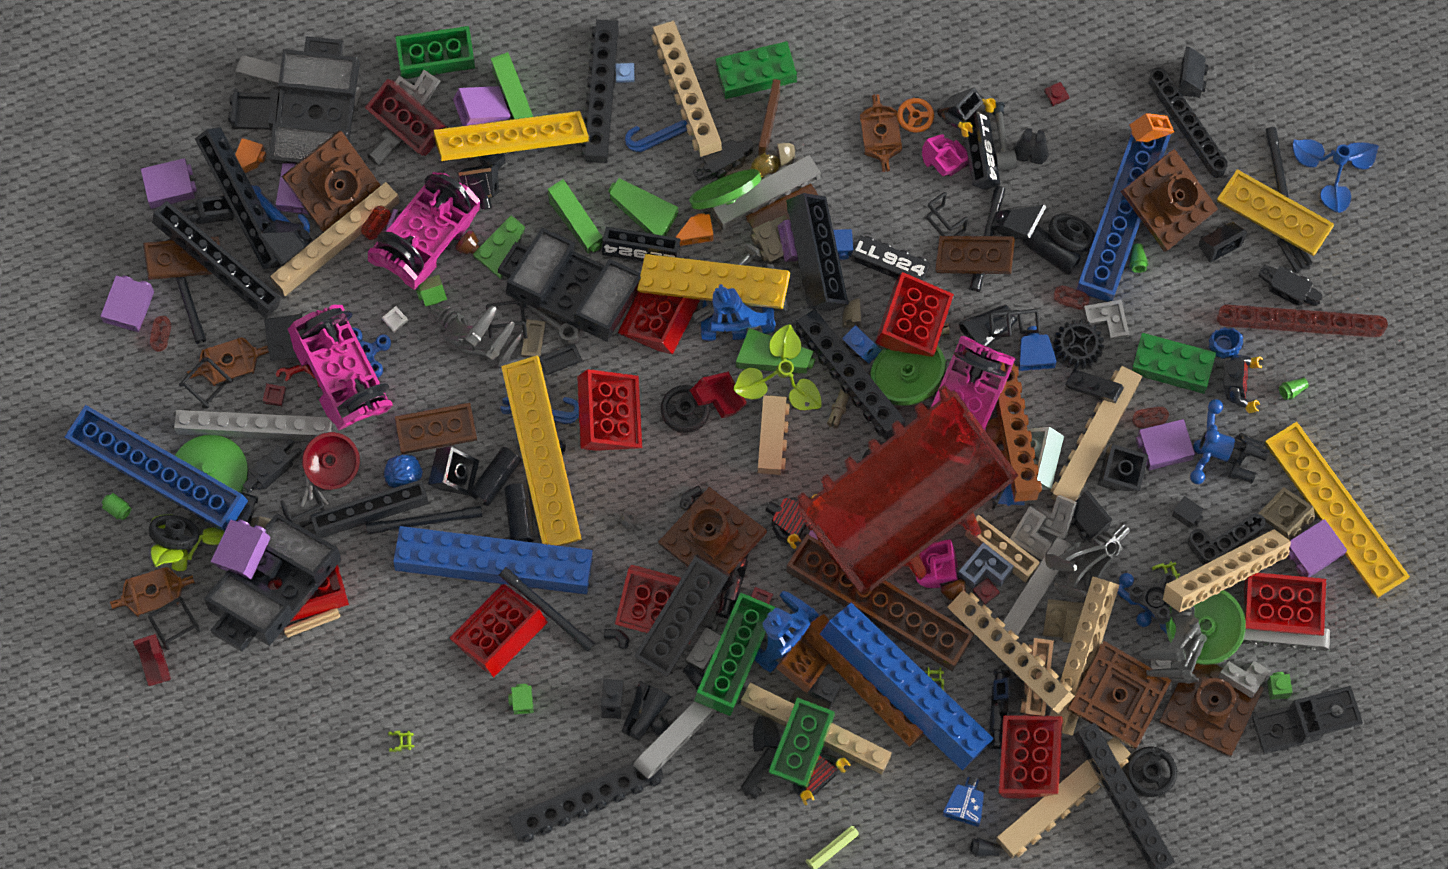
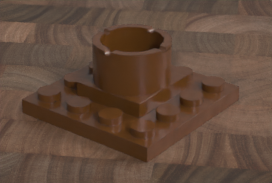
M340 130L281 176L322 233L381 186Z
M1175 149L1168 152L1120 191L1164 252L1172 248L1218 210Z
M708 487L658 543L687 567L695 555L698 554L730 574L767 534V530L712 488Z
M1102 641L1067 710L1090 724L1095 722L1102 731L1136 749L1171 679L1147 676V670H1152V668L1106 641Z
M1195 664L1192 673L1196 678H1199V681L1194 683H1178L1159 722L1231 757L1264 688L1260 686L1251 698L1218 677L1223 669L1216 664Z

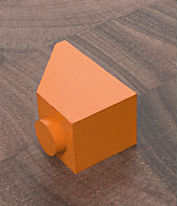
M1146 113L1130 124L1132 136L1136 141L1149 142L1174 133L1168 116Z
M244 138L241 139L235 155L243 171L247 173L258 168L260 162L263 163L265 161L266 152L263 144Z
M696 214L688 220L676 236V238H680V246L713 241L710 214Z

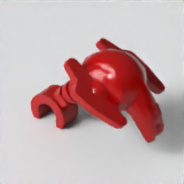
M300 364L290 368L284 367L276 372L277 377H280L282 372H285V381H289L293 374L303 372L304 370L315 379L309 364L303 366Z

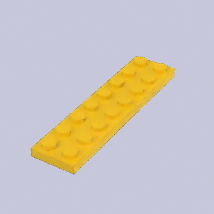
M580 111L434 130V138L441 161L588 142L589 139Z
M645 254L640 275L641 279L637 290L642 293L713 301L715 288H719V285L723 284V287L727 289L734 288L745 305L783 309L790 272L788 270Z

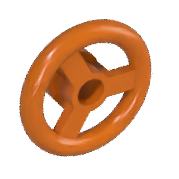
M911 98L900 105L897 118L905 130L918 133L927 130L932 125L934 111L927 101L920 98ZM912 104H921L928 112L915 110ZM905 108L909 111L908 124L903 119ZM923 118H928V121L924 125L920 127H913L920 125L922 123Z

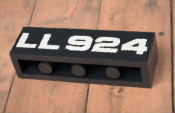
M975 111L966 121L962 122L971 123L973 133L968 131V137H965L972 184L980 189L988 190L1001 183L990 118L988 115Z
M606 226L602 241V255L641 262H644L645 254L679 258L680 238Z
M860 235L851 255V261L896 279L904 272L924 281L930 267V263L925 258L914 257L905 250L899 251L887 243L875 241L870 236L864 237Z

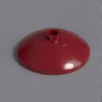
M326 432L314 437L307 444L302 456V466L306 477L317 487L326 490L339 489L349 484L356 476L360 465V456L356 445L350 438L337 432ZM328 456L331 457L330 463H326L325 461L326 457Z

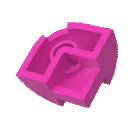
M944 134L927 139L922 147V157L927 168L934 166L942 176L949 174L951 177L969 163L967 150L957 140L952 141L945 138Z
M951 539L928 544L918 557H915L916 581L921 586L941 588V583L958 580L957 557Z

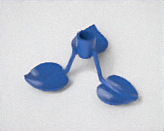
M1294 139L1293 153L1298 162L1303 166L1314 168L1318 165L1319 161H1325L1333 156L1335 164L1339 165L1334 186H1325L1320 193L1322 203L1332 211L1338 213L1345 211L1351 202V193L1345 186L1338 187L1343 165L1347 161H1351V164L1357 169L1370 168L1375 162L1379 146L1371 143H1352L1348 146L1342 144L1337 147L1336 151L1332 150L1331 153L1323 157L1325 151L1319 142L1309 139Z

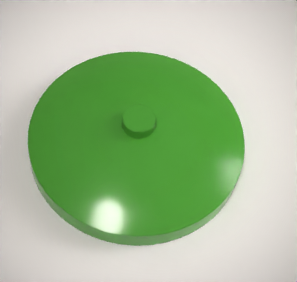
M747 169L726 175L693 193L689 198L690 204L693 209H708L724 204L730 205L758 185L762 178L757 169Z
M938 346L933 357L892 351L884 348L872 365L871 378L892 404L913 405L928 399L937 392L947 371V363Z
M219 435L199 436L185 443L175 455L235 491H243L242 485L248 479V464L242 450L230 439Z
M1222 590L1205 601L1194 605L1195 618L1199 620L1201 632L1207 636L1196 664L1211 665L1228 659L1238 650L1244 639L1246 623L1242 608L1232 595ZM1172 617L1169 623L1166 624L1170 643L1176 633V625L1172 621Z

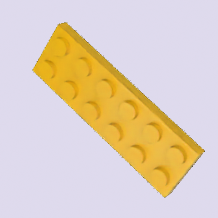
M1238 169L1217 198L1218 203L1312 256L1316 254L1334 227V223Z

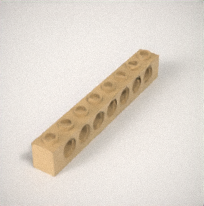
M671 21L653 27L652 42L654 46H658L657 54L659 60L664 61V73L670 77L668 81L671 90H675L676 104L681 105V117L683 121H687L686 129L688 135L693 136L692 145L694 150H698L700 157L721 151V139L675 22Z
M1274 529L1166 584L1163 600L1179 613L1189 609L1193 605L1218 594L1220 591L1232 587L1239 581L1245 580L1264 568L1285 559L1290 553L1291 541Z
M1092 577L1060 680L1061 683L1065 681L1072 688L1070 692L1073 695L1076 693L1103 640L1119 588L1118 584ZM1070 702L1059 714L1051 709L1049 716L1063 717L1062 733L1073 736L1078 716L1067 710Z
M963 590L948 608L1039 697L1059 714L1075 697L1070 692L1072 688L1065 681L1059 682L1057 680L1059 675L1051 668L1047 670L1043 666L1045 662L1038 655L1033 657L1030 654L1032 649L1024 642L1020 644L1017 641L1019 637L1012 630L1007 632L1004 629L1006 624L998 617L994 619L991 616L993 612L986 605L981 607L977 603L979 598L972 592L968 594ZM976 608L975 613L970 616V611ZM989 621L988 626L983 628L984 622ZM1002 633L1001 639L996 641V636ZM1015 646L1014 652L1009 654V649ZM1028 659V664L1022 667V662ZM1042 672L1041 677L1035 680L1036 674ZM1055 684L1054 691L1049 692V687Z

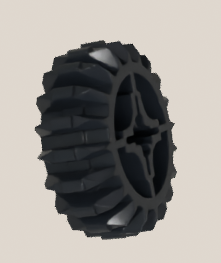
M1081 319L1079 324L1072 320L1071 325L1066 322L1064 327H1059V332H1056L1054 336L1056 339H1053V344L1056 345L1053 347V351L1057 352L1056 358L1062 357L1061 364L1067 361L1068 368L1071 367V364H1074V369L1077 370L1078 366L1081 365V368L1084 370L1086 364L1092 367L1093 362H1098V357H1101L1103 354L1101 350H1104V345L1102 344L1104 338L1100 337L1101 331L1095 332L1096 325L1089 327L1090 322L1088 321L1085 325ZM1077 332H1081V333H1084V334H1086V335H1084V336H1083V335H1079ZM1069 335L1071 343L1065 348L1063 340ZM1093 341L1094 349L1088 354L1086 346L1089 345V342ZM1072 353H1077L1080 356H1074Z

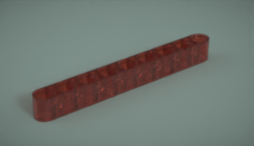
M1223 305L1217 314V322L1225 327L1363 337H1381L1388 326L1386 318L1379 315L1241 305ZM1226 313L1230 318H1224L1222 314ZM1241 315H1247L1249 319L1244 320ZM1260 316L1267 317L1268 321L1261 320ZM1283 317L1287 320V322L1283 323L1279 320V318ZM1298 319L1305 320L1306 324L1299 323ZM1317 320L1323 321L1325 325H1319ZM1336 322H1342L1344 326L1340 327ZM1355 323H1360L1363 328L1356 327ZM1374 324L1380 325L1382 329H1376Z

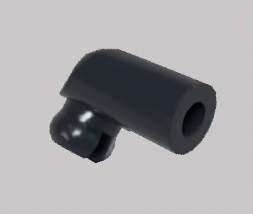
M699 485L683 493L680 500V507L683 510H688L693 505L694 499L703 494Z
M604 629V638L616 639L619 642L618 647L621 649L629 647L630 639L622 630Z

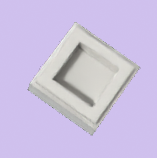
M396 306L382 317V320L393 332H396L408 322L407 317Z

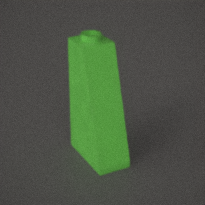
M509 53L491 58L493 75L505 98V103L510 110L512 120L533 117Z
M618 178L616 183L613 182L609 188L610 200L646 233L666 236L678 215L677 206Z
M564 179L548 188L550 205L587 253L598 251L602 247L603 237Z
M749 328L736 360V368L776 371V367L782 360L781 357H775L770 352L769 343L772 336ZM801 347L800 353L795 358L787 359L793 363L794 370L792 373L807 374L808 369H812L815 363V358H813L814 351Z

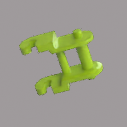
M1169 562L1170 564L1167 565L1161 563L1152 567V570H1156V568L1164 569L1165 574L1168 573L1167 568L1171 567L1176 579L1181 576L1176 572V562Z
M927 667L925 673L929 677L930 674H939V678L931 679L939 681L941 688L944 690V679H941V674H944V671H941V667L939 670H930Z
M401 731L388 732L389 736L399 735L400 737L399 747H395V749L389 748V752L402 751L401 749L408 748V750L414 748V745H411V736H414V733H410V731H407V733H401ZM403 737H407V745H403Z

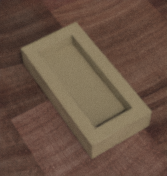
M527 319L528 338L523 340L522 357L538 356L540 359L546 326L545 321Z

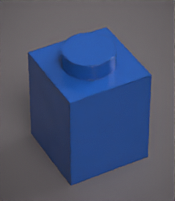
M852 229L833 230L839 259H848L853 252Z

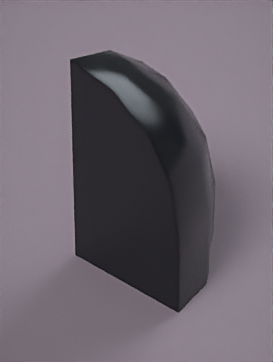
M761 715L753 729L754 752L763 751L765 747L778 749L780 743L778 728L772 720Z

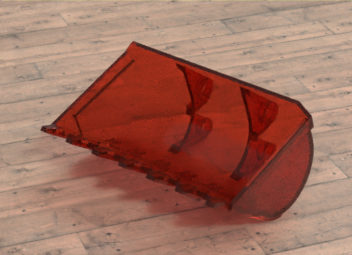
M945 384L939 388L941 400L929 409L922 402L915 406L918 418L905 428L898 420L892 424L894 436L882 445L875 438L869 441L868 445L871 453L859 463H856L851 456L844 461L847 469L846 473L834 482L827 474L822 477L821 482L824 489L811 499L804 492L797 496L800 506L798 511L807 528L815 533L827 553L860 595L873 590L903 566L905 568L909 567L919 580L924 578L927 571L919 553L957 524L963 525L966 531L969 530L974 537L980 535L982 531L974 511L1019 476L955 390L951 392Z

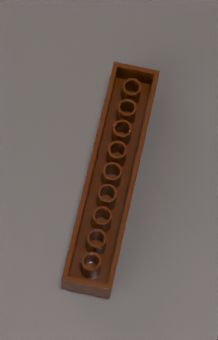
M809 534L805 536L787 564V573L844 607L852 603L875 626L952 672L973 640V632Z

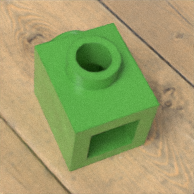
M439 275L427 278L419 285V289L416 290L419 300H423L425 306L435 305L447 300Z
M1275 672L1267 680L1270 700L1290 698L1293 693L1290 674Z
M517 684L516 687H511L512 694H508L509 706L513 705L514 715L534 713L531 686Z

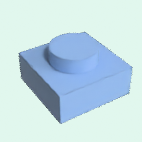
M634 63L616 64V83L635 82Z

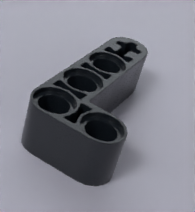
M1252 514L1212 541L1205 531L1195 529L1190 533L1188 545L1199 561L1205 565L1237 549L1260 534L1265 526V518L1260 514ZM1252 523H1259V526L1255 525L1249 530ZM1235 532H1242L1244 538L1237 537ZM1199 537L1202 542L1196 543L1192 538ZM1220 542H1226L1229 548H1222ZM1210 552L1213 558H1206L1204 553Z

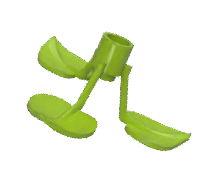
M788 324L780 328L772 336L769 343L771 354L775 357H781L782 360L776 367V371L763 378L760 370L747 368L738 376L734 391L746 399H759L768 391L765 381L775 375L781 378L789 377L794 388L789 393L791 405L798 410L804 411L821 408V396L816 385L808 379H800L797 385L794 383V375L792 374L794 366L787 359H793L800 353L801 341L792 326ZM805 402H809V406H805Z
M161 525V526H158V527H159V528H165V525ZM217 527L204 529L203 535L199 536L198 542L193 546L189 554L186 549L173 550L158 544L154 545L151 548L153 564L157 567L172 562V569L185 571L188 560H192V555L200 541L202 540L210 545H219L224 531Z

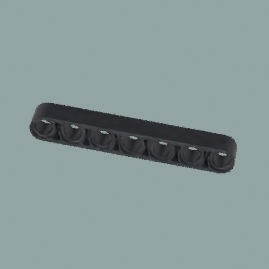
M1161 67L1154 68L1148 80L1150 87L1208 172L1215 178L1222 177L1228 166L1226 158L1167 72ZM1153 77H1159L1161 80L1157 81ZM1165 91H1168V92H1170L1172 95H1166V94H1164V92H1165ZM1174 106H1179L1181 110H1176ZM1184 121H1190L1192 124L1187 125ZM1195 135H1198V136H1200L1202 139L1198 140V139H1196L1194 136H1195ZM1209 150L1212 154H1206L1204 151ZM1214 165H1219L1222 169H1216Z

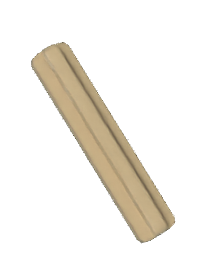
M335 608L291 624L284 628V633L286 637H291L340 618L339 611Z

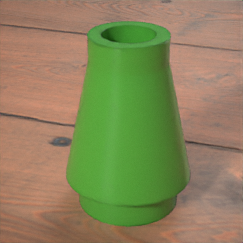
M1134 244L1132 246L1130 268L1135 273H1142L1147 270L1148 261L1143 245Z
M1304 377L1283 382L1279 387V392L1283 399L1292 400L1304 389L1308 388L1309 384Z

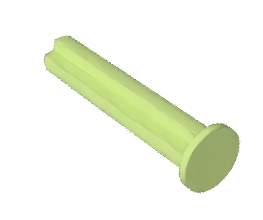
M850 826L810 860L806 859V863L811 869H818L856 838L859 834L855 827Z

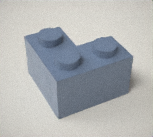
M982 543L960 569L958 578L965 580V584L971 589H974L984 576L1001 587L1012 574L1014 566L985 543Z

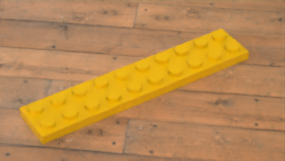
M533 356L501 366L542 544L562 546L582 540L540 359L538 356Z
M1298 422L1293 423L1265 441V445L1307 503L1313 506L1314 513L1320 521L1325 519L1346 547V557L1376 598L1381 597L1409 579L1408 573Z

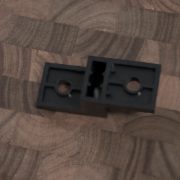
M1351 686L1294 700L1291 706L1252 716L1263 754L1319 741L1324 734L1363 724ZM1334 705L1340 706L1343 713L1340 715L1335 714L1332 711V707ZM1272 727H1281L1282 734L1275 735L1272 732Z

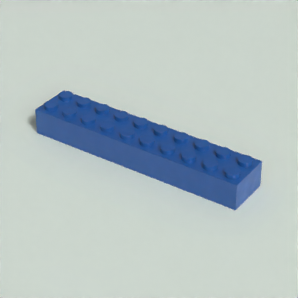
M1131 133L1076 292L1106 302L1113 301L1141 219L1120 191L1164 156L1171 134L1149 142L1136 141Z
M87 405L83 407L65 435V438L74 446L224 532L230 520L236 521L248 502L241 493Z
M400 526L393 562L395 571L509 585L499 576L500 572L507 567L530 588L587 595L593 553L592 550Z
M852 603L833 617L821 631L820 635L871 682L877 690L886 696L898 710H901L913 724L917 725L923 731V734L961 770L966 768L994 739Z

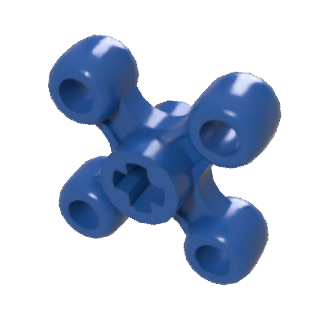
M352 328L363 351L368 350L365 355L372 369H378L374 373L379 378L383 374V367L374 357L377 352L387 351L391 347L390 338L382 334L373 343L364 342L360 329Z

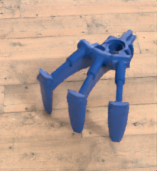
M720 284L719 288H715L713 293V316L701 322L702 340L705 341L716 340V332L732 331L733 340H743L746 338L747 328L757 326L761 327L762 333L769 334L775 331L776 324L773 308L762 307V313L755 312L742 302L734 288L727 289L723 287V284ZM706 300L704 301L702 308L708 305ZM722 314L727 315L728 322H721Z
M782 591L780 597L794 614H789L779 608H775L772 612L768 613V617L763 622V627L768 636V645L765 651L760 648L755 658V661L770 673L779 664L776 659L783 658L801 639V635H804L811 622L819 616L814 608L786 591ZM790 627L795 628L793 633L788 630Z

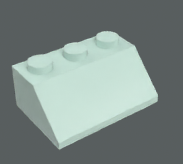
M1050 427L1028 429L1032 435L1030 444L1035 450L1034 464L1038 465L1037 480L1041 481L1042 490L1052 489L1064 436Z

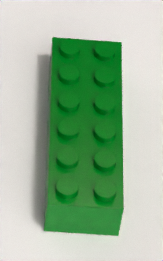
M740 592L694 699L695 702L731 716L766 635L763 622L768 617V613L777 607Z

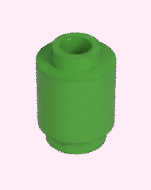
M114 493L106 495L102 500V509L116 519L125 520L132 510L129 507V503Z

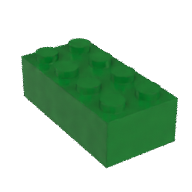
M469 26L396 36L400 71L404 79L420 77L423 70L435 75L475 69Z
M787 41L716 58L715 67L725 99L771 89L774 79L781 80L780 86L797 82V72Z
M1142 333L1132 371L1143 378L1205 394L1216 352Z
M797 698L769 769V774L807 788L835 712Z

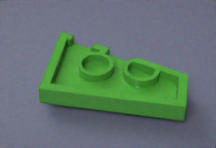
M511 215L478 248L473 257L501 279L503 275L498 273V268L515 241L519 243L525 226Z

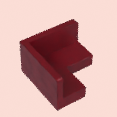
M729 371L703 377L690 389L699 406L713 403L721 418L737 414L747 403L744 397L734 391L736 383Z
M156 634L134 640L133 644L139 653L148 686L171 680L162 646Z

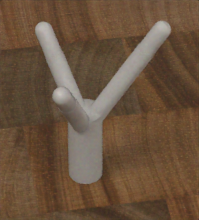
M306 475L307 487L302 498L301 507H304L308 494L309 499H313L312 487L315 485L310 482ZM318 490V492H319V494H320V496H321V498H322L324 504H325V505H328L327 500L324 498V496H323V495L320 493V491Z

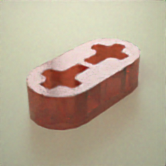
M382 205L375 207L361 228L362 235L368 240L376 239L390 220L391 212Z
M1063 285L1055 289L1054 299L1060 304L1077 310H1083L1084 306L1089 304V296L1085 292ZM1065 291L1066 296L1060 298V294L1058 293ZM1083 297L1084 302H1082L1081 305L1078 304V300L1076 299Z
M158 316L153 322L150 345L157 352L165 350L168 345L171 322L166 316ZM162 321H165V324L167 326H163L162 332H160V326L158 324H161ZM159 336H161L163 344L161 343L159 346H156L154 341H158Z
M1164 407L1140 409L1134 413L1132 421L1138 428L1158 426L1167 422L1169 412ZM1158 412L1165 415L1162 420L1159 417L1152 418V416H1156ZM1139 415H1142L1143 418L1149 417L1148 419L1144 420V423H1141L1140 420H1137Z

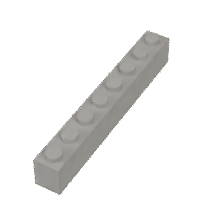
M176 410L174 429L177 435H219L231 438L311 441L319 434L331 432L332 423L328 417Z

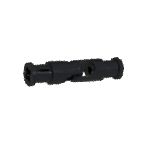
M749 553L733 569L722 589L719 610L716 611L718 617L729 619L747 569Z
M995 669L993 671L995 680L1008 678L1011 673L1005 669ZM992 686L989 731L994 739L989 743L988 748L1002 750L1003 718L1007 716L1009 702L1002 701V704H998V700H994V686Z

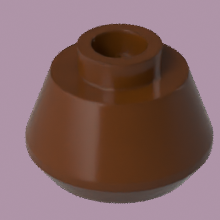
M467 231L455 245L456 251L467 255L469 253L473 254L479 248V245H477L479 240L474 231Z
M958 578V580L950 581L941 586L940 592L948 600H954L963 590L966 592L965 580Z

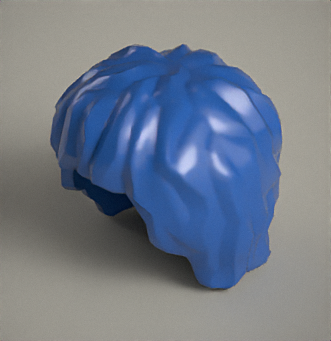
M1224 327L1223 329L1216 330L1210 336L1209 350L1216 352L1215 356L1218 358H1232L1242 348L1243 335L1234 328L1227 329Z
M397 455L390 458L386 463L384 478L389 487L396 488L420 480L423 471L415 456Z

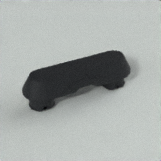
M767 748L741 786L745 796L750 795L753 799L759 797L758 794H761V788L757 784L761 780L764 770L769 768L773 762L777 749Z

